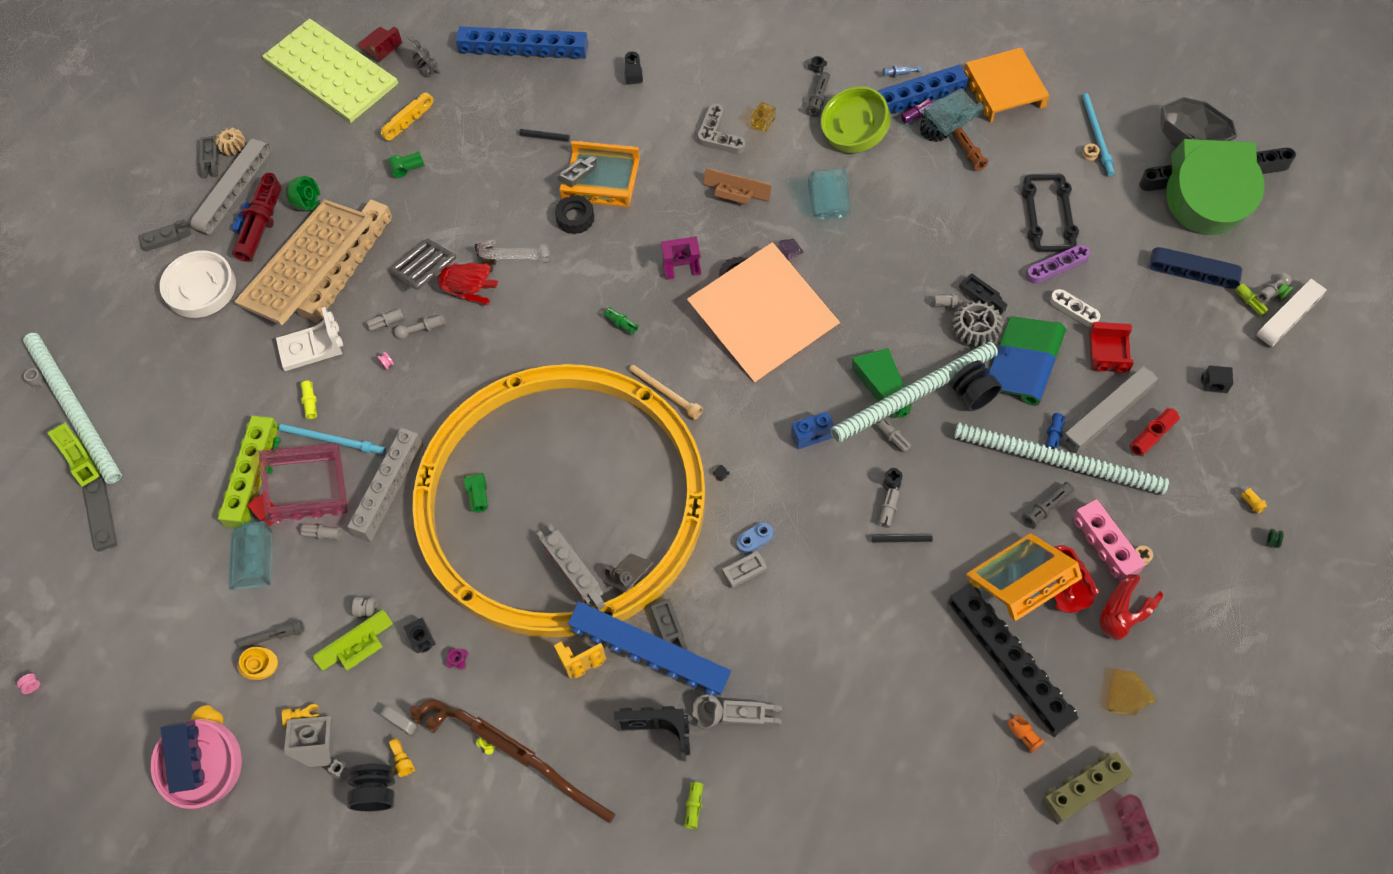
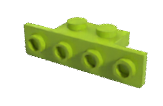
M381 610L312 657L322 671L339 660L348 671L383 647L376 635L393 625V622L386 612Z

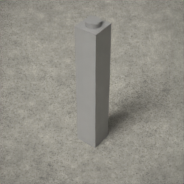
M1143 366L1069 429L1061 442L1073 453L1077 454L1155 386L1158 378L1152 371Z

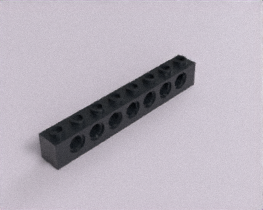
M969 583L950 596L948 604L1054 738L1073 725L1079 719L1076 709L1064 700L1060 689L1051 684L1047 673L1039 669L1035 664L1034 657L1030 653H1026L1022 648L1021 641L1010 633L1005 621L1000 620L995 614L993 606L986 603L982 598L980 590ZM969 605H975L978 610H971ZM982 621L989 622L991 627H985ZM995 638L1003 639L1004 644L997 643ZM1008 654H1014L1018 661L1011 660ZM1022 671L1029 672L1031 678L1024 677ZM1036 688L1043 689L1045 695H1039L1036 692ZM1050 705L1056 706L1059 713L1051 711Z

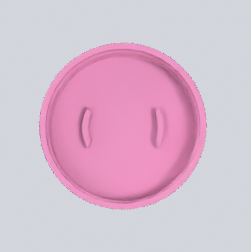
M195 719V725L199 729L198 746L202 751L201 768L205 773L204 785L197 789L169 793L162 738L158 740L153 750L151 775L154 785L160 795L175 806L194 809L218 802L232 790L239 778L242 756L238 741L227 727L214 720Z

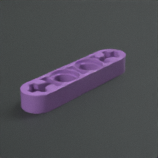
M1078 245L1029 267L1026 278L1029 282L1037 284L1074 268L1088 260L1090 249L1085 245ZM1068 258L1071 263H1063L1061 259ZM1053 265L1055 270H1048L1046 266Z

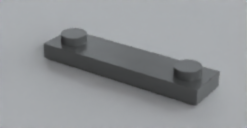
M101 477L84 486L94 546L97 552L118 546L106 483Z

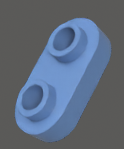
M759 523L742 533L737 538L738 550L743 554H750L766 545L773 538V528L767 523ZM761 530H766L767 533H766V534H762V533H760V531H761ZM744 540H749L750 543H749V544H745L743 541H744Z

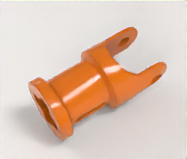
M1015 715L1013 719L1008 720L1009 728L1013 731L1015 737L1021 739L1029 748L1030 754L1045 742L1044 739L1038 737L1032 730V725L1025 721L1022 716Z

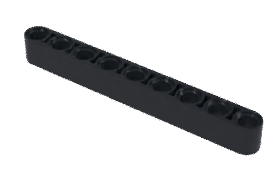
M1288 147L1256 152L1257 163L1263 174L1288 170L1296 157V152ZM1172 165L1147 168L1140 180V188L1144 191L1166 189L1172 174Z

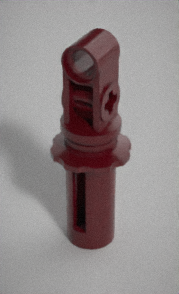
M265 173L261 177L259 186L254 193V198L249 203V208H244L241 211V216L245 221L232 250V255L241 261H253L265 228H272L274 225V220L271 216L274 213V207L276 206L282 186L273 173Z

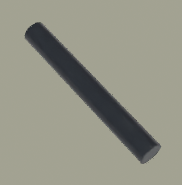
M520 129L519 132L520 136L570 141V135L527 129Z
M932 534L872 535V543L933 541Z

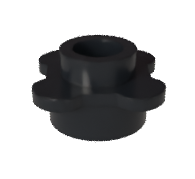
M815 56L811 59V64H808V68L821 73L824 66H827V61L821 56Z

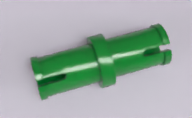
M611 307L607 308L609 313L607 311L604 312L603 316L614 322L616 327L623 328L631 335L635 334L633 329L637 331L639 328L637 324L627 319L626 315L619 314Z

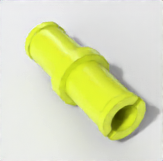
M303 381L300 386L302 390L301 403L304 404L305 418L314 419L318 415L316 412L315 403L317 399L314 396L313 383Z

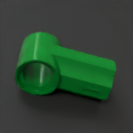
M420 152L404 157L393 155L388 159L389 167L395 178H402L407 174V171L425 166Z
M484 473L464 476L471 511L477 513L484 512L488 509L485 491L487 490Z

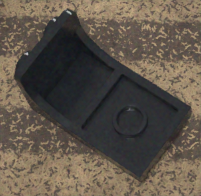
M665 706L658 710H654L652 707H643L641 710L632 711L631 708H621L619 711H614V721L618 731L668 730L675 734L680 741L682 761H686V755H690L689 737H686V734H690L688 715H684L683 708L675 709L674 706Z

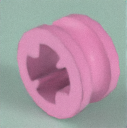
M383 352L382 356H377L379 363L385 370H388L390 365H394L386 352Z
M27 674L18 680L17 686L23 694H29L40 686V682L34 674Z

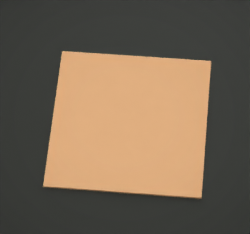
M773 242L687 299L754 383L840 324L839 320Z

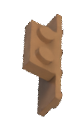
M710 168L705 170L703 185L715 187L714 196L720 197L723 200H733L739 204H748L752 197L766 201L770 200L772 184Z

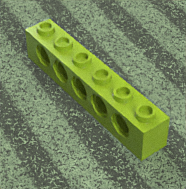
M251 416L250 422L246 425V434L241 441L239 455L235 459L234 471L229 477L230 483L224 493V502L222 508L218 511V520L225 527L248 528L252 510L247 505L253 498L258 496L265 474L264 469L268 464L274 445L273 439L277 436L279 425L274 418Z

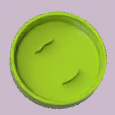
M852 87L839 92L827 103L821 116V127L827 141L833 148L845 153L863 152L874 147L884 138L891 122V115L886 100L878 91L869 87Z

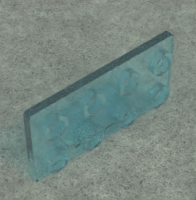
M960 88L926 107L924 112L934 122L940 132L947 136L979 117L983 113L984 106L981 102L975 104L968 94Z

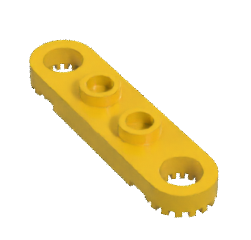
M426 92L422 93L417 100H413L395 115L389 123L382 127L381 136L387 141L395 138L432 106L433 97Z

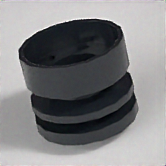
M981 360L966 365L950 382V386L953 390H956L957 395L963 396L962 401L970 411L978 410L987 405L1002 389L1000 382L994 375H989V369Z
M375 763L351 767L349 769V776L352 778L348 780V784L356 789L348 792L347 808L361 812L392 809L394 807L395 792L386 787L395 784V779L393 778L396 775L395 767Z

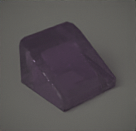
M795 239L779 241V249L788 260L803 253Z

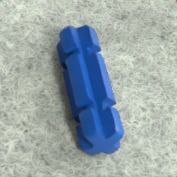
M245 202L242 208H249V203ZM242 209L235 219L236 222L231 227L237 233H240L245 221L241 216Z

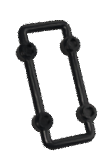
M1061 173L1028 174L1024 178L1021 194L1027 199L1031 226L1028 238L1033 241L1034 248L1039 252H1064L1077 245L1076 239L1079 229L1076 225H1073L1069 201L1072 187L1070 183L1066 182L1065 176ZM1059 180L1056 193L1062 198L1066 221L1063 236L1069 241V244L1041 245L1040 240L1043 236V230L1038 226L1034 203L1037 188L1031 181Z

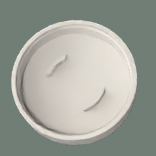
M193 251L178 257L165 269L160 280V292L165 302L176 314L188 318L205 317L219 311L230 301L236 289V277L230 265L221 255L211 251Z

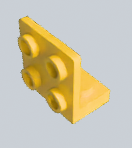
M562 641L554 645L558 658L570 679L581 677L585 674L586 670L592 667L597 668L606 660L601 643L576 657L573 656L569 646L564 647Z

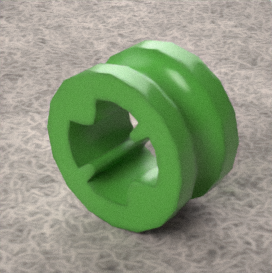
M1284 283L1278 289L1277 296L1280 297L1281 301L1291 293L1293 287H1288L1287 283Z

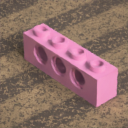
M1097 499L1076 511L1073 516L1075 525L1086 535V540L1097 550L1099 558L1108 565L1114 578H1117L1121 583L1128 575H1135L1142 571L1146 564ZM1091 523L1097 524L1099 528L1092 526ZM1103 539L1110 541L1111 544L1105 543ZM1115 556H1120L1123 561L1118 560Z

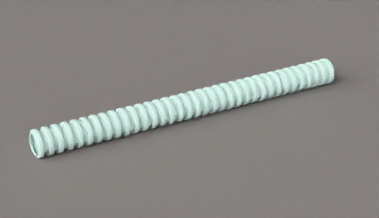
M38 333L27 334L23 338V343L28 348L104 481L108 484L119 481L122 473L119 471L116 463H114L112 456L104 446Z
M986 342L977 347V349L964 354V356L933 371V373L924 376V378L902 388L897 393H893L869 408L860 411V413L855 414V416H851L831 428L833 439L838 443L843 442V440L852 437L881 419L890 416V414L899 411V409L908 406L913 401H917L922 396H926L931 391L949 383L966 365L977 360H981L984 363L996 357L998 354L996 346L992 342Z
M961 422L957 423L954 434L955 439L961 438L960 440L962 441L965 439L966 442L972 441L973 444L976 442L980 446L984 444V447L990 446L991 449L995 447L996 450L1002 449V452L1006 450L1009 454L1013 452L1014 455L1020 454V457L1024 455L1026 458L1031 457L1032 460L1038 459L1039 462L1041 460L1044 463L1050 462V465L1056 464L1057 467L1061 465L1062 468L1068 467V470L1074 469L1075 472L1079 470L1080 473L1086 472L1087 475L1092 474L1094 477L1096 475L1099 478L1105 477V480L1111 479L1112 482L1116 480L1117 483L1123 482V485L1129 484L1130 487H1133V485L1136 488L1142 487V490L1148 489L1149 492L1153 490L1156 494L1160 492V495H1164L1168 489V478L1162 479L1161 476L1157 478L1154 474L1150 476L1149 473L1143 474V471L1137 472L1135 469L1131 471V468L1125 469L1124 466L1120 468L1117 464L1113 466L1112 463L1106 464V461L1100 462L1098 459L1094 461V458L1088 459L1087 456L1083 458L1080 454L1076 456V453L1070 454L1069 451L1065 453L1063 450L1057 451V448L1051 449L1050 446L1046 448L1045 445L1039 446V443L1035 445L1032 441L1028 443L1027 440L1021 441V438L1017 440L1015 437L1009 438V435L1003 436L1002 433L998 435L997 432L991 433V430L987 432L984 428L980 430L979 427L973 428L972 425L969 427L967 424L961 425Z

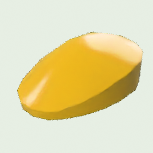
M261 647L246 649L241 654L237 663L239 673L250 680L265 679L271 676L278 666L277 656L271 650Z

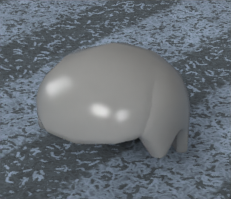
M704 694L696 698L693 703L692 716L697 719V726L706 730L717 725L721 720L723 708L715 696Z

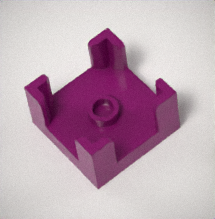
M697 236L661 241L666 280L675 278L673 267L688 264L691 265L693 276L701 275L699 261L701 257Z

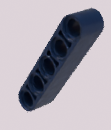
M1156 247L1152 250L1149 268L1156 272L1229 289H1236L1240 286L1243 270L1242 267L1236 264L1162 247Z

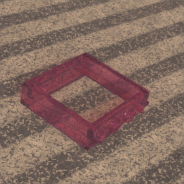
M339 443L258 451L266 522L276 521L279 523L282 520L297 521L308 517L320 518L325 515L338 516V514L347 513V498ZM335 460L340 500L271 507L266 467Z

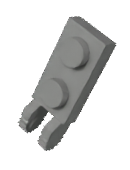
M723 700L722 723L764 726V724L768 726L781 725V719L765 717V711L780 713L782 712V706L765 704L763 702Z

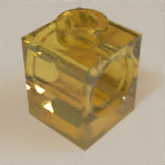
M760 102L751 115V127L767 132L775 120L776 107Z

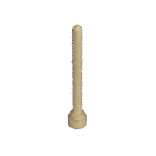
M631 365L629 367L632 373L685 408L688 416L694 420L698 419L702 414L703 407L699 404L689 403L637 366Z

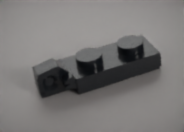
M970 274L959 284V288L976 301L980 300L981 304L987 302L989 307L994 305V310H999V314L1006 311L1007 303L1002 301L1000 293L974 274Z

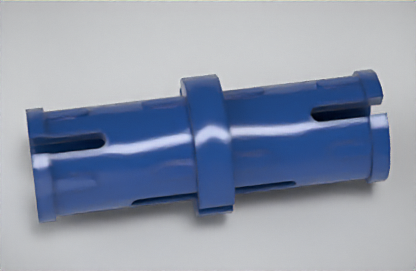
M1054 413L1052 416L1051 426L1047 430L1046 448L1050 446L1051 449L1057 448L1058 450L1059 439L1063 435L1062 427L1065 416L1061 413Z

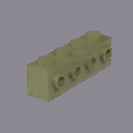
M1118 752L1111 756L1109 753L1104 754L1098 759L1099 763L1094 767L1091 764L1080 770L1082 774L1075 778L1074 775H1071L1063 781L1064 786L1057 789L1054 786L1045 792L1046 797L1042 800V803L1057 825L1134 775Z

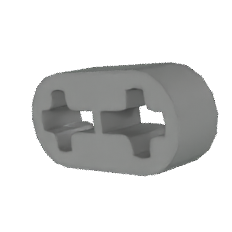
M387 705L379 714L410 736L417 729L413 722Z

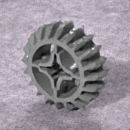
M972 300L969 304L965 302L963 306H959L954 313V319H952L953 332H956V338L961 337V342L966 341L967 346L970 343L974 344L975 348L978 344L983 345L986 342H995L1001 334L1003 322H1001L1002 316L999 315V310H994V305L989 307L987 302L981 304L980 300L977 303H974Z

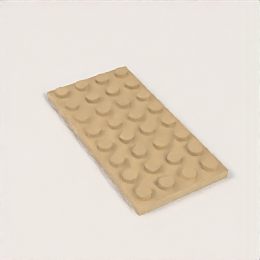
M324 199L234 302L241 308L283 325L373 221L372 217L366 213Z

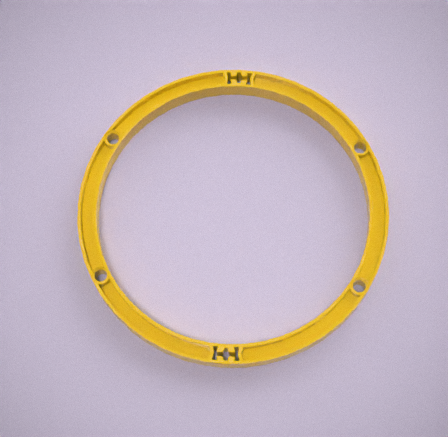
M563 364L542 366L511 374L484 387L464 401L444 421L430 441L422 457L413 491V519L416 536L424 558L438 582L459 605L477 618L495 627L533 637L556 638L577 636L571 632L572 628L568 626L574 611L537 613L519 610L500 604L472 588L456 573L447 561L436 532L434 511L437 485L447 459L457 443L470 428L491 411L509 401L534 392L576 388L599 391L625 400L645 412L665 431L674 444L684 467L687 480L686 507L678 534L669 551L648 576L629 589L627 593L625 592L605 602V607L599 611L604 613L611 612L612 617L621 621L632 617L661 596L687 564L700 535L705 511L704 471L699 451L686 424L662 397L642 383L618 372L587 365ZM695 504L698 505V509H696V517L693 516ZM472 595L470 600L464 601L466 596Z

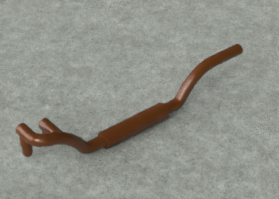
M429 699L419 707L413 705L410 708V719L416 724L421 722L428 711L436 710L438 712L434 717L430 716L427 718L426 729L433 734L447 717L463 722L470 727V731L526 767L531 766L539 771L562 792L608 823H611L615 818V813L571 785L551 766L537 758L535 752L482 718H475L462 709L451 707L436 699Z

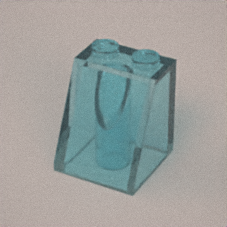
M846 168L811 172L808 178L813 216L818 217V219H827L832 215L840 218L849 214L850 200Z

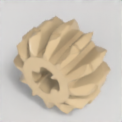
M232 127L230 130L226 128L225 131H220V134L216 135L215 142L222 154L230 156L231 154L236 155L237 152L241 153V149L245 147L246 139L239 129L236 130Z

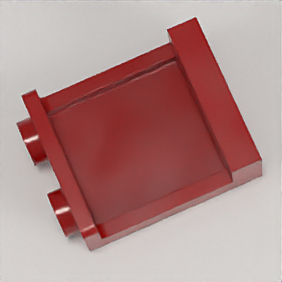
M1093 322L1089 331L1091 370H1098L1100 372L1117 371L1119 373L1130 372L1134 364V360L1130 357L1129 342L1132 324Z

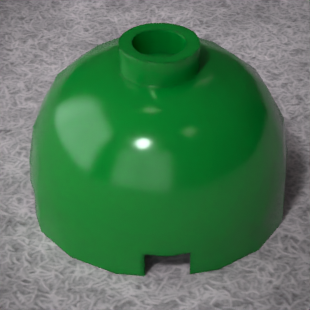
M299 176L288 183L286 197L292 207L297 210L310 211L316 209L319 205L320 200L317 201L318 195H320V190L312 177Z

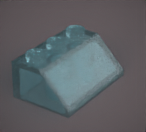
M265 521L245 523L232 533L230 590L271 585L272 529Z

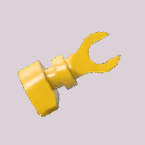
M311 704L302 710L295 709V712H292L291 708L283 709L282 721L284 728L287 729V720L321 717L320 714L310 715V712L314 709H319V706Z
M397 737L390 740L389 744L395 755V769L398 776L402 778L412 774L415 768L412 761L408 759L407 754L404 753L400 741H398Z

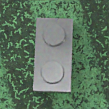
M756 551L723 568L722 572L730 586L734 588L767 571V566L759 552Z

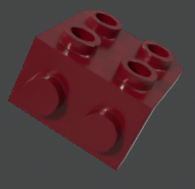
M393 26L388 31L383 27H378L359 42L358 46L380 62L402 44V39L396 27Z

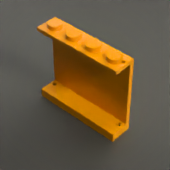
M1022 47L966 62L964 73L968 77L970 90L974 92L977 103L981 105L983 113L990 123L993 122L996 112L1036 102L1040 109L1047 106L1050 95Z

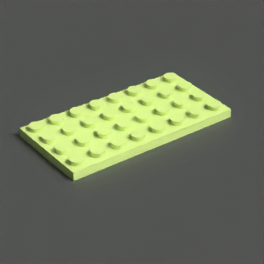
M311 19L304 22L262 56L265 62L350 123L398 84L397 78Z

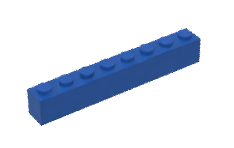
M579 601L568 622V626L572 628V633L579 636L583 634L590 636L589 640L596 644L603 642L609 645L608 649L620 654L623 651L628 654L627 657L636 662H639V660L647 662V667L656 671L659 668L667 671L665 675L676 680L680 677L686 680V685L693 688L700 686L705 689L704 693L715 697L716 695L721 696L732 671Z

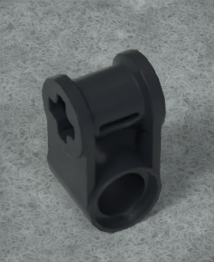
M633 51L625 55L626 84L643 82L639 54Z

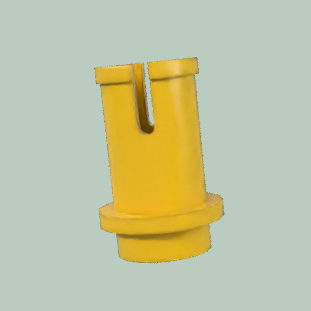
M1251 488L1245 490V494H1241V497L1253 508V512L1256 511L1259 514L1267 508L1266 501H1262Z

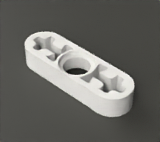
M1058 289L1052 293L1050 303L1058 310L1087 327H1091L1093 322H1099L1100 313L1093 307L1064 290ZM1076 305L1080 310L1073 311L1070 306Z

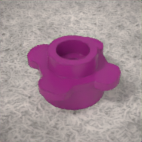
M451 648L448 651L446 666L448 668L458 667L460 670L466 667L465 659L468 657L467 650L463 649L461 651L460 649Z

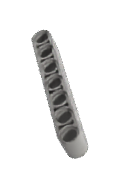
M254 138L247 143L191 220V227L206 234H211L269 156L271 147L268 143Z

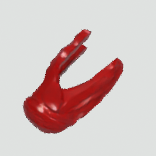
M453 263V265L445 267L437 276V284L445 293L453 294L460 299L468 300L472 303L485 304V306L490 303L489 299L474 294L482 287L485 289L490 287L496 288L498 281L486 280L491 268L487 263Z
M1065 545L1055 546L1054 548L1078 562L1082 579L1053 597L1057 604L1056 608L1064 613H1078L1080 610L1091 607L1100 589L1096 588L1089 571L1085 568L1084 563L1079 560L1072 548ZM1047 552L1045 554L1044 563L1053 558L1054 556Z
M1138 574L1128 575L1111 593L1099 619L1100 628L1111 639L1121 640L1127 636L1130 628L1148 618L1163 598V592L1159 591L1153 599L1149 596L1137 613L1132 614L1128 612L1130 596L1140 581Z

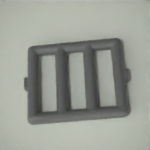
M425 239L412 251H408L401 260L389 269V272L418 290L434 276L437 277L445 267L456 259V255L436 242ZM428 246L430 247V248H428L425 252H423L420 256H418L415 260H413L410 264H408L404 269H402V270L400 271V269H401L402 267H404L408 262H410L413 258H415L418 254H420V253H421L423 250H425ZM436 251L438 252L428 261H426L422 266H420L417 270H415L412 274L407 276L411 271H413L416 267L423 263L432 254H434ZM444 256L446 257V258L443 259L440 263H438L434 268H432L429 272H427L423 277H421L418 281H415L418 277H420L423 273H425L428 269H430L434 264H436V263H437L439 260H441Z

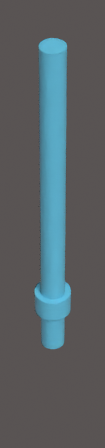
M1085 93L1082 95V99L1100 149L1102 165L1106 168L1108 176H1113L1115 172L1112 166V157L1108 154L1089 94Z
M279 425V431L360 449L362 452L369 454L373 452L385 455L386 447L373 445L372 442H359L290 425Z

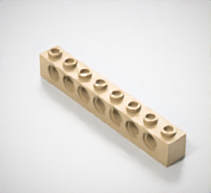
M369 200L362 212L370 215L373 221L296 309L299 316L318 323L324 317L322 307L328 309L335 301L340 290L344 288L345 283L354 274L355 269L363 261L368 250L372 248L375 240L382 234V230L391 221L392 215L387 205Z

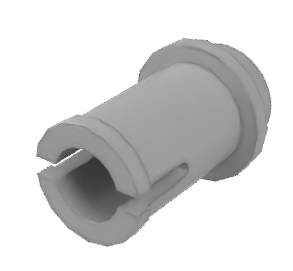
M954 293L952 295H935V307L952 306L954 308V306H958V295H954Z

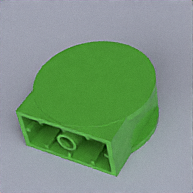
M1184 139L1171 153L1172 174L1166 188L1167 202L1174 217L1187 229L1203 235L1226 233L1239 225L1260 204L1264 194V177L1257 163L1256 142Z

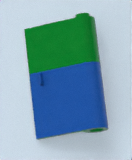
M1010 317L997 350L998 354L994 358L989 374L994 375L1002 385L1000 392L1021 395L1022 401L1028 405L1036 406L1040 404L1066 333V328L1062 323Z

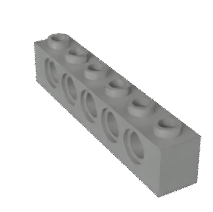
M404 428L399 430L348 525V529L354 537L371 542L423 445L418 433Z

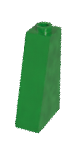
M889 348L853 357V371L878 402L905 388ZM908 404V406L890 414V417L903 418L910 414L912 404Z

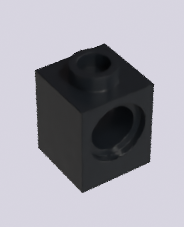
M1209 365L1201 375L1204 391L1228 393L1233 386V368Z
M423 617L403 626L417 654L427 652L432 646L436 645ZM420 634H425L422 640H416Z

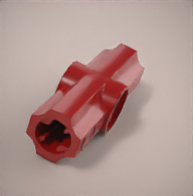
M1167 407L1130 443L1131 452L1136 456L1142 457L1180 420L1178 412L1173 408Z

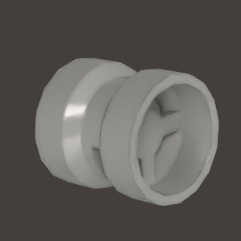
M354 598L352 605L354 617L367 616L370 618L378 612L377 598Z

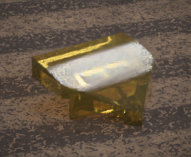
M1114 669L1108 702L1109 712L1133 714L1135 716L1138 711L1157 701L1137 673Z

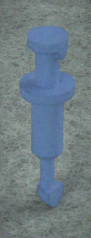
M893 66L892 69L883 68V76L893 74V77H897L898 74H909L912 71L919 72L922 70V67L917 66V68L912 69L910 67L897 68V66Z

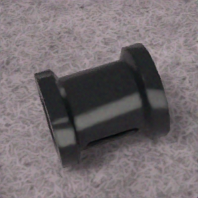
M890 468L886 471L883 485L887 491L889 488L899 490L903 477L899 469Z

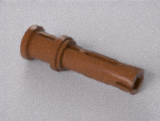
M956 126L952 130V134L965 150L966 157L973 163L974 169L976 171L982 170L987 166L988 159L982 156L980 148L973 145L962 127Z

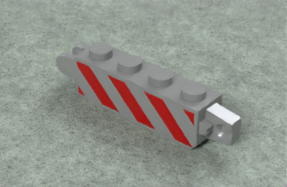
M549 524L547 530L550 535L546 537L541 531H538L536 534L548 556L583 603L588 605L592 602L598 610L604 608V601L600 597L603 595L599 583L558 529L555 530Z

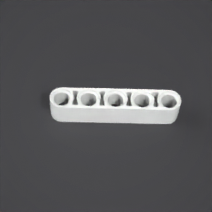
M1310 279L1260 329L1256 336L1273 347L1321 299L1327 289L1313 279Z

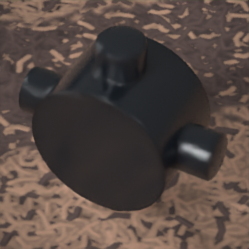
M719 465L713 471V475H716L719 481H723L727 475H730V471H727L723 465Z

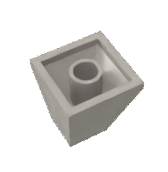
M331 716L287 720L284 754L308 767L331 765L333 750Z

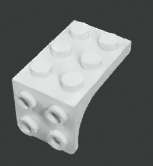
M322 307L324 320L320 324L276 338L284 371L342 354L341 347L343 342L341 337L338 336L340 331L338 323L334 320L332 312H328L326 307Z

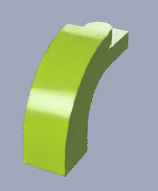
M66 422L47 432L66 458L70 466V472L82 487L100 477L99 470L87 449Z

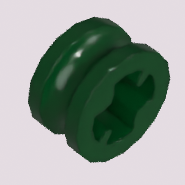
M1270 529L1267 536V546L1271 547L1274 545L1275 548H1280L1283 541V531L1279 530L1276 532L1275 529Z

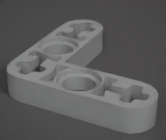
M712 104L698 133L699 144L735 154L743 153L745 151L744 138L718 132L724 115L723 107L719 104ZM714 123L715 126L708 127L707 124ZM719 139L726 140V142L723 144H720L717 141Z

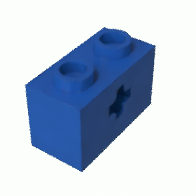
M828 411L792 423L791 435L798 450L833 438L831 428L834 424Z

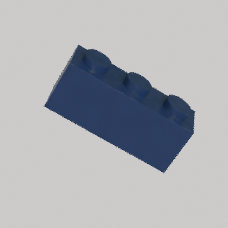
M195 720L160 727L169 793L194 790L204 785L205 773L201 768L200 761L202 751L198 746L197 739L199 729L195 725Z

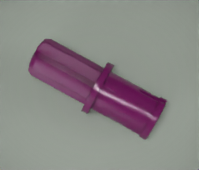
M927 99L918 105H913L912 109L901 114L902 121L907 124L917 117L920 118L923 113L933 108L932 101Z

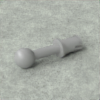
M1287 273L1279 274L1274 284H1267L1263 287V290L1257 295V300L1260 303H1265L1270 298L1277 296L1278 289L1284 283H1287V286L1291 284L1290 275Z
M443 314L430 318L424 317V322L408 327L404 325L397 326L394 330V335L398 339H405L410 333L426 328L428 331H431L432 328L446 324V319Z

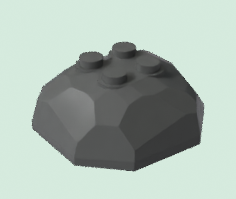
M1182 97L1163 105L1161 108L1162 132L1170 140V144L1175 147L1184 139L1232 141L1238 135L1234 121L1205 101Z

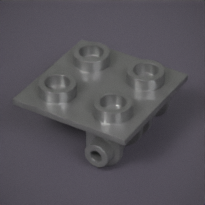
M407 36L416 50L413 52V59L423 74L429 77L434 71L440 73L436 67L438 65L436 61L429 57L431 55L425 47L421 48V44L416 39L412 40Z
M630 553L618 567H614L611 564L603 567V573L607 577L604 583L627 593L629 589L634 587L639 578L647 573L653 562Z

